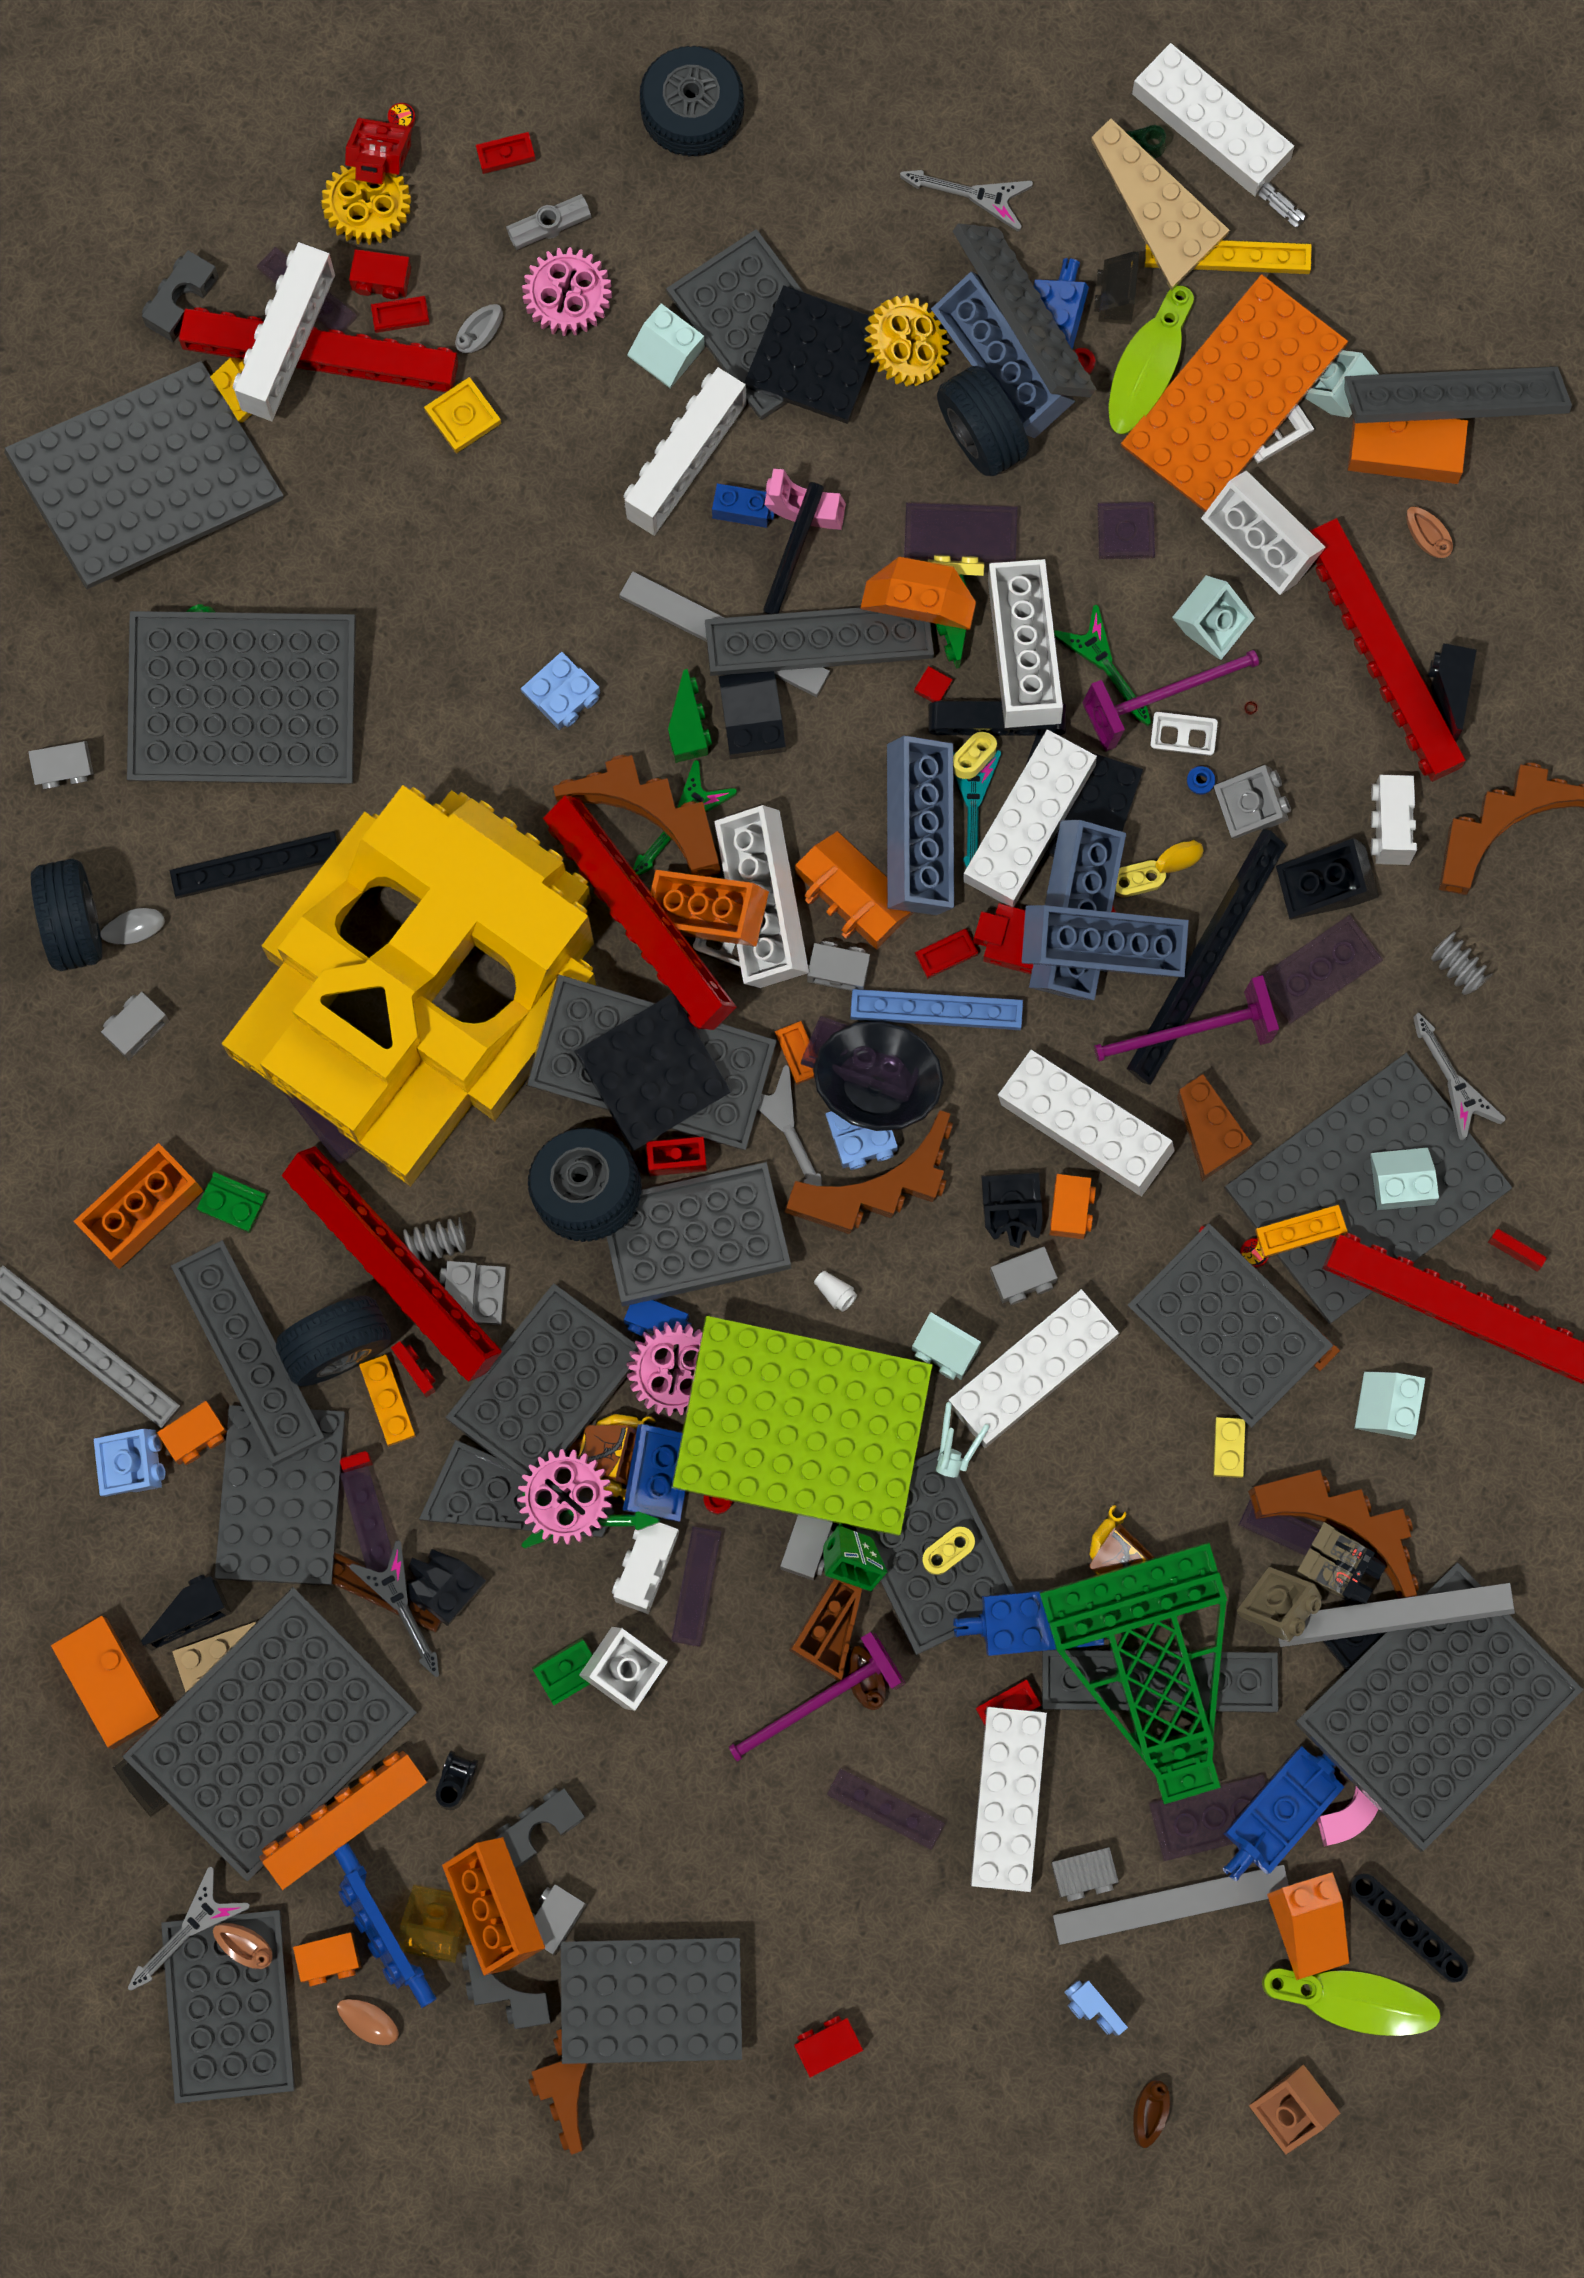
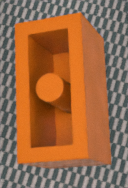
M1057 1174L1049 1235L1084 1239L1085 1231L1091 1232L1093 1215L1087 1214L1088 1204H1094L1096 1187L1091 1186V1178Z
M204 1401L158 1431L157 1434L175 1462L179 1465L183 1462L185 1465H188L200 1457L199 1452L206 1447L212 1449L220 1445L225 1440L223 1436L227 1434V1430L210 1404Z
M352 1932L293 1947L300 1981L303 1983L309 1982V1987L327 1983L326 1977L336 1974L338 1979L355 1976V1970L362 1968L355 1936Z

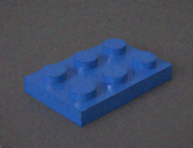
M644 1424L637 1426L623 1511L632 1513L639 1511L655 1518L680 1522L685 1491L671 1487L682 1433Z

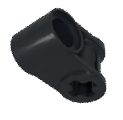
M454 1751L449 1752L435 1794L436 1800L442 1808L451 1811L461 1806L467 1789L475 1775L479 1760L474 1759L470 1761L456 1756ZM452 1788L457 1791V1799L453 1803L442 1801V1793L446 1789Z

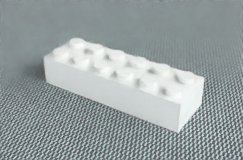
M1170 43L1134 80L1132 95L1254 197L1258 195L1261 187L1267 182L1269 183L1291 160L1294 150L1292 143L1173 44Z
M299 242L295 251L291 250L287 257L286 266L288 267L284 275L281 274L277 280V293L274 299H270L265 309V315L267 316L264 323L258 325L254 335L256 340L252 349L249 348L244 357V369L242 373L236 375L233 383V389H235L234 391L241 410L269 421L274 419L335 277L329 253Z
M717 367L713 374L709 373L705 377L701 385L703 388L698 396L693 395L686 406L687 412L682 419L678 417L674 421L670 429L672 433L668 439L661 440L655 450L656 456L652 462L647 461L639 473L640 479L635 485L631 484L624 494L627 519L654 536L747 404L746 384Z
M1045 559L989 563L988 586L1005 728L1061 724L1063 705Z
M1047 730L965 870L964 882L1001 903L1014 907L1058 832L1061 821L1065 820L1095 768L1097 756Z
M761 805L714 821L725 879L754 883L769 891L757 946L737 944L743 983L762 988L809 973L780 811Z
M1030 1050L998 1094L1003 1107L1141 1197L1175 1151L1172 1140L1033 1050Z
M1081 1289L948 1400L952 1404L951 1409L975 1437H977L985 1424L989 1425V1429L981 1441L982 1446L986 1448L1116 1340L1119 1332Z
M987 1707L971 1886L1031 1892L1047 1713Z

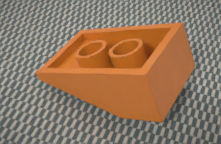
M1333 1872L1286 1886L1267 1894L1296 1980L1349 1964L1343 1901Z

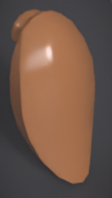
M1410 507L1407 510L1406 520L1416 544L1433 557H1448L1453 550V543L1443 523L1424 509Z
M221 1923L213 1928L214 1938L219 1946L236 1962L255 1969H263L272 1962L271 1948L253 1930L233 1923Z
M350 1999L342 2000L338 2003L337 2010L340 2017L359 2038L376 2045H390L398 2039L399 2032L394 2021L377 2006L368 2002Z

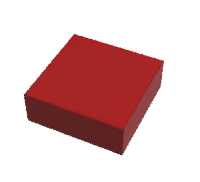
M928 666L914 692L931 702L942 701L953 679Z
M366 1451L340 1460L345 1474L373 1465L371 1457Z

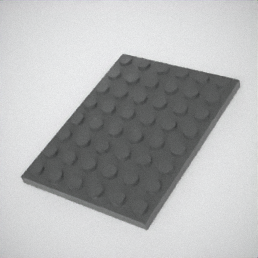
M202 361L7 446L4 450L5 455L86 590L283 500L281 490L224 397L210 378V374Z
M130 611L127 780L353 784L356 615Z
M1407 1053L1225 1186V1190L1256 1229L1339 1205L1348 1231L1347 1233L1359 1237L1361 1244L1368 1247L1377 1245L1387 1250L1386 1255L1397 1259L1400 1256L1412 1262H1415L1512 1189L1509 1182L1469 1132L1464 1140L1459 1139L1453 1111ZM1428 1148L1436 1171L1439 1199L1435 1205L1377 1210L1370 1154ZM1335 1237L1276 1254L1329 1324L1373 1293L1371 1290L1322 1269Z
M1457 1562L1425 1595L1482 1586ZM1502 1615L1386 1632L1295 1724L1420 1852H1423L1583 1689L1510 1615Z
M292 1587L122 1757L248 1882L264 1866L259 1859V1856L263 1854L262 1849L272 1841L280 1842L288 1836L286 1834L287 1830L300 1822L303 1825L311 1819L310 1814L319 1806L326 1804L417 1712Z

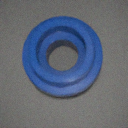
M1198 766L1189 772L1187 785L1193 793L1203 795L1210 792L1214 787L1215 776L1209 768ZM1204 776L1206 782L1200 784L1196 781V777Z

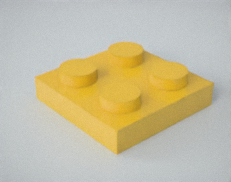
M470 377L424 407L427 415L455 453H458L502 424L499 416Z

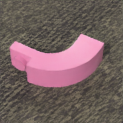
M773 469L772 478H769L767 481L764 505L773 513L795 522L807 489L794 484L784 469ZM822 493L811 526L842 530L846 503L840 493Z
M1356 1786L1354 1796L1347 1807L1339 1812L1318 1817L1317 1822L1324 1847L1355 1837L1375 1817L1378 1808Z

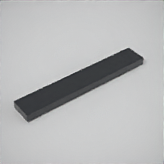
M335 831L172 869L169 871L176 899L322 865L338 847Z

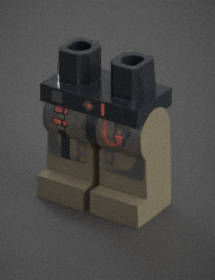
M1324 1522L1298 1568L1296 1575L1340 1596V1598L1349 1601L1351 1598L1354 1601L1366 1604L1373 1589L1359 1582L1361 1577L1366 1573L1379 1580L1386 1565L1373 1556L1375 1552L1346 1537Z

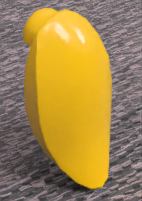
M1195 840L1175 844L1165 850L1158 858L1155 867L1160 873L1177 872L1196 864L1203 856V846Z

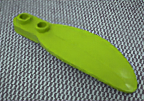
M1176 286L1172 291H1168L1156 317L1146 323L1135 334L1120 358L1114 374L1109 398V422L1111 428L1117 434L1131 432L1144 415L1146 417L1164 393L1173 376L1181 350V329L1192 309L1194 301L1193 293L1187 287ZM1182 296L1184 300H1177L1176 297ZM1170 318L1173 320V322L1168 323L1165 321V319Z
M1271 1969L1264 1975L1262 1980L1263 1990L1269 1997L1305 2005L1324 2020L1361 2033L1385 2036L1414 2035L1433 2029L1437 2026L1441 2017L1437 2006L1423 1994L1396 1981L1373 1974L1355 1971H1327L1296 1980L1293 1971ZM1275 1978L1281 1981V1987L1277 1990L1272 1986V1981ZM1304 1984L1310 1987V1993L1307 1996L1301 1993V1987Z

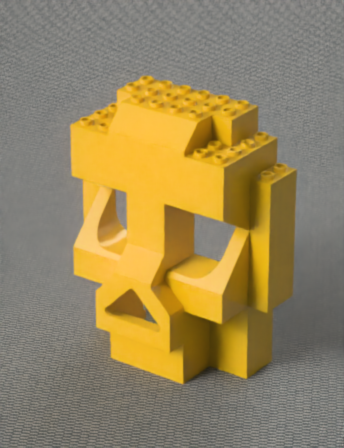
M402 785L380 815L374 813L371 816L364 811L261 945L268 960L280 968L222 1042V1046L229 1057L250 1072L254 1070L291 1098H298L334 1124L341 1134L382 1162L389 1172L411 1187L472 1105L496 1121L527 1080L557 975L566 976L595 986L596 982L595 975L591 972L593 968L582 960L594 944L589 917L586 914L588 912L586 907L591 902L587 880L575 872L573 875L565 870L561 855L552 849L546 851L540 847V841L530 833L523 835L516 830L517 825L509 818L504 816L501 819L493 813L495 810L486 802L481 800L478 803L462 792L458 795L451 790L440 805L435 803L432 806L424 800L426 798L425 795L418 789L412 787L409 790ZM376 886L390 887L406 896L417 906L390 942L368 958L340 936L341 924L361 895L369 888ZM476 946L503 965L513 975L516 991L514 1000L495 1017L486 1022L472 1024L461 1022L451 1017L434 1005L432 1001L469 952ZM378 987L385 989L393 1042L391 1048L384 1049L328 1009L339 993Z

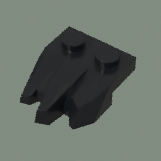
M1039 1172L981 1175L985 1228L994 1240L998 1239L1002 1232L1007 1231L1010 1245L1016 1248H1020L1022 1234L1025 1230L1029 1231L1032 1237L1039 1238L1043 1222Z
M431 1549L428 1556L431 1561L429 1564L411 1558L408 1569L417 1579L406 1581L407 1597L423 1611L427 1609L446 1626H449L485 1585L486 1580L463 1561Z

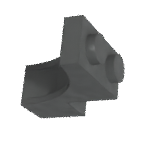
M472 1944L465 1945L466 1952L461 1953L464 1971L469 1970L471 1982L466 1983L468 2000H474V2005L476 2006L510 2000L511 2006H506L508 2024L514 2023L515 2029L552 2023L547 1993H523L508 1987L497 1979L494 1974L484 1976Z

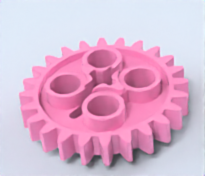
M571 247L568 248L567 254H563L561 249L557 248V256L554 257L549 251L546 252V261L538 257L537 263L539 267L529 266L532 275H525L524 278L527 284L522 285L523 293L526 294L523 296V302L528 304L526 306L527 313H534L532 315L533 322L541 320V329L543 330L550 325L552 334L559 328L562 330L563 336L566 335L568 329H571L573 334L577 335L578 327L587 332V323L597 326L596 316L600 318L605 317L602 308L609 309L610 304L606 299L612 298L611 290H608L611 287V281L606 279L608 277L607 270H601V261L593 263L592 254L583 258L582 249L576 255H573ZM575 270V271H577V272L575 273V275L573 276V279L571 280V290H572V291H568V292H567L566 298H565V301H564V308H563V310H562L561 313H558L557 311L560 309V307H561V305H562V303H563V293H562V292H566V291H567V289H568V287H569V283H570L571 273H572V271ZM556 272L565 273V276L560 279L552 277ZM583 280H588L591 282V284L587 287H581L578 285V283ZM548 296L556 298L553 303L543 302L544 298ZM575 304L582 306L581 310L576 312L569 310V308Z
M665 1322L664 1331L660 1332L656 1326H653L654 1335L650 1336L644 1332L643 1336L646 1341L644 1343L635 1341L639 1351L629 1352L635 1361L626 1364L629 1369L634 1370V1372L627 1374V1378L629 1381H635L630 1385V1388L633 1392L639 1391L636 1395L638 1401L646 1399L644 1405L647 1409L655 1404L657 1414L665 1408L668 1416L672 1415L673 1409H677L679 1414L683 1415L684 1407L688 1406L691 1386L688 1389H680V1384L684 1379H693L702 1331L698 1329L693 1333L691 1324H688L682 1330L680 1322H676L674 1329H671L668 1323ZM678 1344L679 1347L677 1348V1352L675 1355V1362L678 1365L679 1369H674L672 1377L668 1369H673L674 1367L673 1350L674 1345ZM661 1348L668 1349L667 1355L663 1359H655L654 1356L657 1350ZM687 1351H696V1356L693 1360L683 1361V1356ZM664 1377V1383L660 1387L651 1386L654 1378ZM673 1378L674 1391L669 1393Z
M560 1449L559 1457L556 1458L550 1451L548 1452V1461L538 1457L540 1464L538 1468L529 1465L533 1473L531 1476L522 1475V1478L528 1483L527 1486H518L519 1490L525 1492V1496L518 1498L517 1501L526 1504V1507L522 1508L519 1512L530 1515L526 1519L525 1524H536L532 1531L534 1534L544 1530L543 1540L546 1541L552 1534L555 1544H558L561 1537H564L565 1543L570 1545L573 1536L581 1543L582 1533L585 1532L588 1536L593 1537L590 1528L594 1526L601 1529L602 1526L598 1522L599 1518H609L603 1512V1509L612 1508V1504L606 1502L605 1498L613 1496V1492L606 1491L604 1488L611 1484V1481L601 1480L606 1471L604 1469L595 1471L598 1462L594 1460L587 1464L588 1455L585 1453L580 1459H577L576 1450H572L570 1456L567 1457L565 1451ZM561 1469H569L571 1471V1479L566 1484H560L557 1481V1474ZM550 1479L565 1493L571 1490L569 1497L585 1510V1514L581 1515L565 1501L560 1504L561 1496L552 1490L545 1481ZM584 1488H591L593 1491V1498L588 1503H581L578 1498L579 1492ZM542 1491H550L552 1494V1501L547 1506H540L538 1504V1495ZM565 1510H571L574 1514V1520L569 1525H561L559 1521L560 1514Z

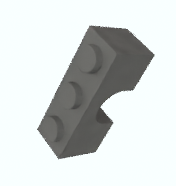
M187 250L183 257L180 256L176 260L173 272L169 278L162 280L153 301L149 300L144 306L142 318L145 326L174 342L181 331L185 310L176 306L177 299L185 293H194L204 299L219 277L216 267Z
M557 1788L553 1789L543 1797L545 1802L536 1809L533 1805L528 1807L518 1815L521 1819L513 1826L507 1823L494 1833L497 1836L495 1839L503 1837L515 1870L538 1854L530 1839L531 1832L535 1826L541 1823H550L563 1836L586 1819L565 1788L561 1791Z

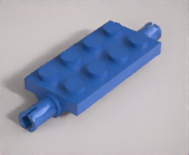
M1065 258L1062 262L1059 280L1035 279L1034 288L1040 293L1041 300L1052 313L1054 321L1065 334V339L1073 350L1089 287L1085 282H1075L1080 262L1070 258L1069 260Z
M1042 1591L982 1596L983 1611L982 1614H979V1617L953 1619V1626H966L965 1628H954L955 1637L981 1634V1637L985 1638L988 1656L1055 1650L1039 1594ZM1104 1638L1072 1648L1104 1645Z
M1302 1746L1298 1747L1223 1833L1239 1849L1238 1853L1223 1868L1226 1874L1231 1873L1229 1876L1231 1879L1238 1881L1252 1863H1255L1266 1875L1270 1874L1343 1790L1344 1786L1334 1775L1336 1765L1324 1753L1321 1757H1315Z
M349 1843L341 1846L333 1853L346 1874L344 1880L339 1885L341 1890L338 1893L346 1907L351 1906L356 1915L353 1917L354 1923L361 1933L365 1932L371 1941L368 1943V1947L372 1955L376 1959L380 1957L385 1968L382 1970L389 1984H395L397 1989L404 1985H409L420 2007L423 2008L437 1998L424 1977L425 1974L421 1967L408 1962L365 1886L367 1872L363 1865H360Z

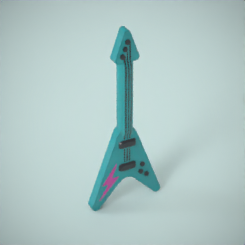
M999 750L996 751L995 756L975 777L962 779L954 774L965 805L968 808L967 856L963 858L966 869L978 850L979 808L1000 760L1001 751Z

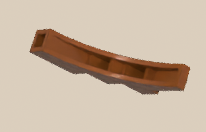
M618 755L613 757L611 761L605 762L606 773L594 772L587 775L586 778L578 780L567 779L561 781L559 785L553 786L557 803L567 795L580 798L583 803L620 807L645 817L661 828L675 842L686 859L692 875L708 877L721 873L703 802H687L680 808L675 809L668 778H654L647 781L646 784L640 785L632 755Z
M1536 763L1520 764L1516 772L1512 796L1503 790L1486 792L1482 802L1479 823H1476L1474 819L1469 817L1453 818L1449 826L1439 890L1467 895L1482 855L1497 837L1512 825L1531 815L1557 808H1584V784H1579V786L1569 785L1567 781L1562 779H1551V781H1548V769H1543L1541 765Z
M939 1110L929 1134L919 1148L902 1164L880 1177L864 1183L841 1187L815 1186L795 1181L784 1213L850 1234L853 1227L859 1228L864 1213L858 1211L859 1208L892 1218L895 1211L899 1213L905 1199V1196L900 1195L901 1192L933 1202L936 1195L942 1196L947 1181L942 1179L944 1171L933 1166L940 1165L944 1150L940 1149L943 1138L948 1140L953 1123L948 1122L950 1113Z
M1321 1470L1255 1486L1248 1491L1256 1519L1274 1516H1295L1325 1522L1345 1532L1365 1548L1375 1552L1373 1556L1386 1565L1384 1571L1389 1577L1398 1599L1417 1596L1418 1582L1416 1576L1410 1573L1408 1566L1410 1555L1407 1547L1402 1546L1401 1541L1412 1537L1410 1532L1413 1530L1411 1519L1408 1515H1405L1403 1509L1370 1517L1371 1504L1367 1495H1363L1362 1489L1328 1497L1327 1493H1330L1329 1482L1326 1476H1322Z
M562 2029L556 2031L558 2037L553 2039L558 2056L562 2055ZM561 2061L532 2071L533 2078L528 2079L534 2097L539 2095L541 2101L553 2098L554 2103L549 2104L554 2121L560 2120L563 2132L559 2133V2138L564 2151L569 2149L572 2155L584 2150L579 2130L578 2101L582 2078L588 2063L562 2064Z

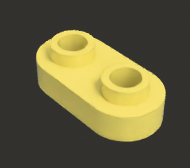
M987 732L973 734L954 754L953 773L962 779L975 777L995 756L997 748L995 737Z
M1154 860L1121 867L1119 869L1115 895L1130 897L1157 890L1164 884L1166 873H1160L1155 867L1157 861ZM1148 873H1154L1156 875V879L1154 881H1149L1146 878V875ZM1127 880L1129 886L1122 888L1119 885V881Z
M955 1527L925 1550L922 1558L925 1570L933 1575H941L951 1569L972 1552L975 1545L973 1533L965 1527ZM956 1538H963L966 1542L965 1546L958 1548L954 1544ZM935 1555L940 1556L943 1560L939 1566H935L931 1562L932 1557Z

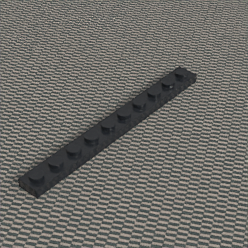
M1263 829L1187 961L1185 976L1178 977L1147 1034L1185 1025L1286 847V844L1271 830ZM1176 1039L1138 1048L1127 1070L1142 1083L1151 1085Z

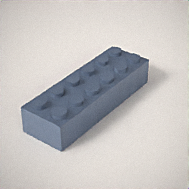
M970 272L931 308L970 364L986 369L998 382L1016 410L1027 436L1036 438L1075 402L1072 396L1050 393L978 274Z
M902 736L887 744L888 909L939 915L954 908L953 743Z
M1082 820L1061 821L1045 905L1111 912L1126 833ZM1033 964L1029 988L1074 1000H1095L1100 971Z
M1046 905L1026 906L1022 963L1160 977H1184L1189 920Z

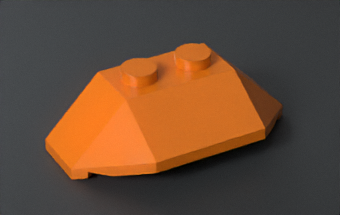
M904 557L896 558L867 580L861 603L862 610L967 630L971 629L976 601L954 567Z

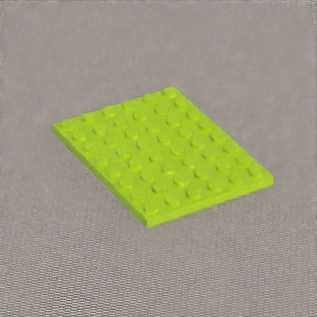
M706 1316L671 1488L900 1536L932 1364Z

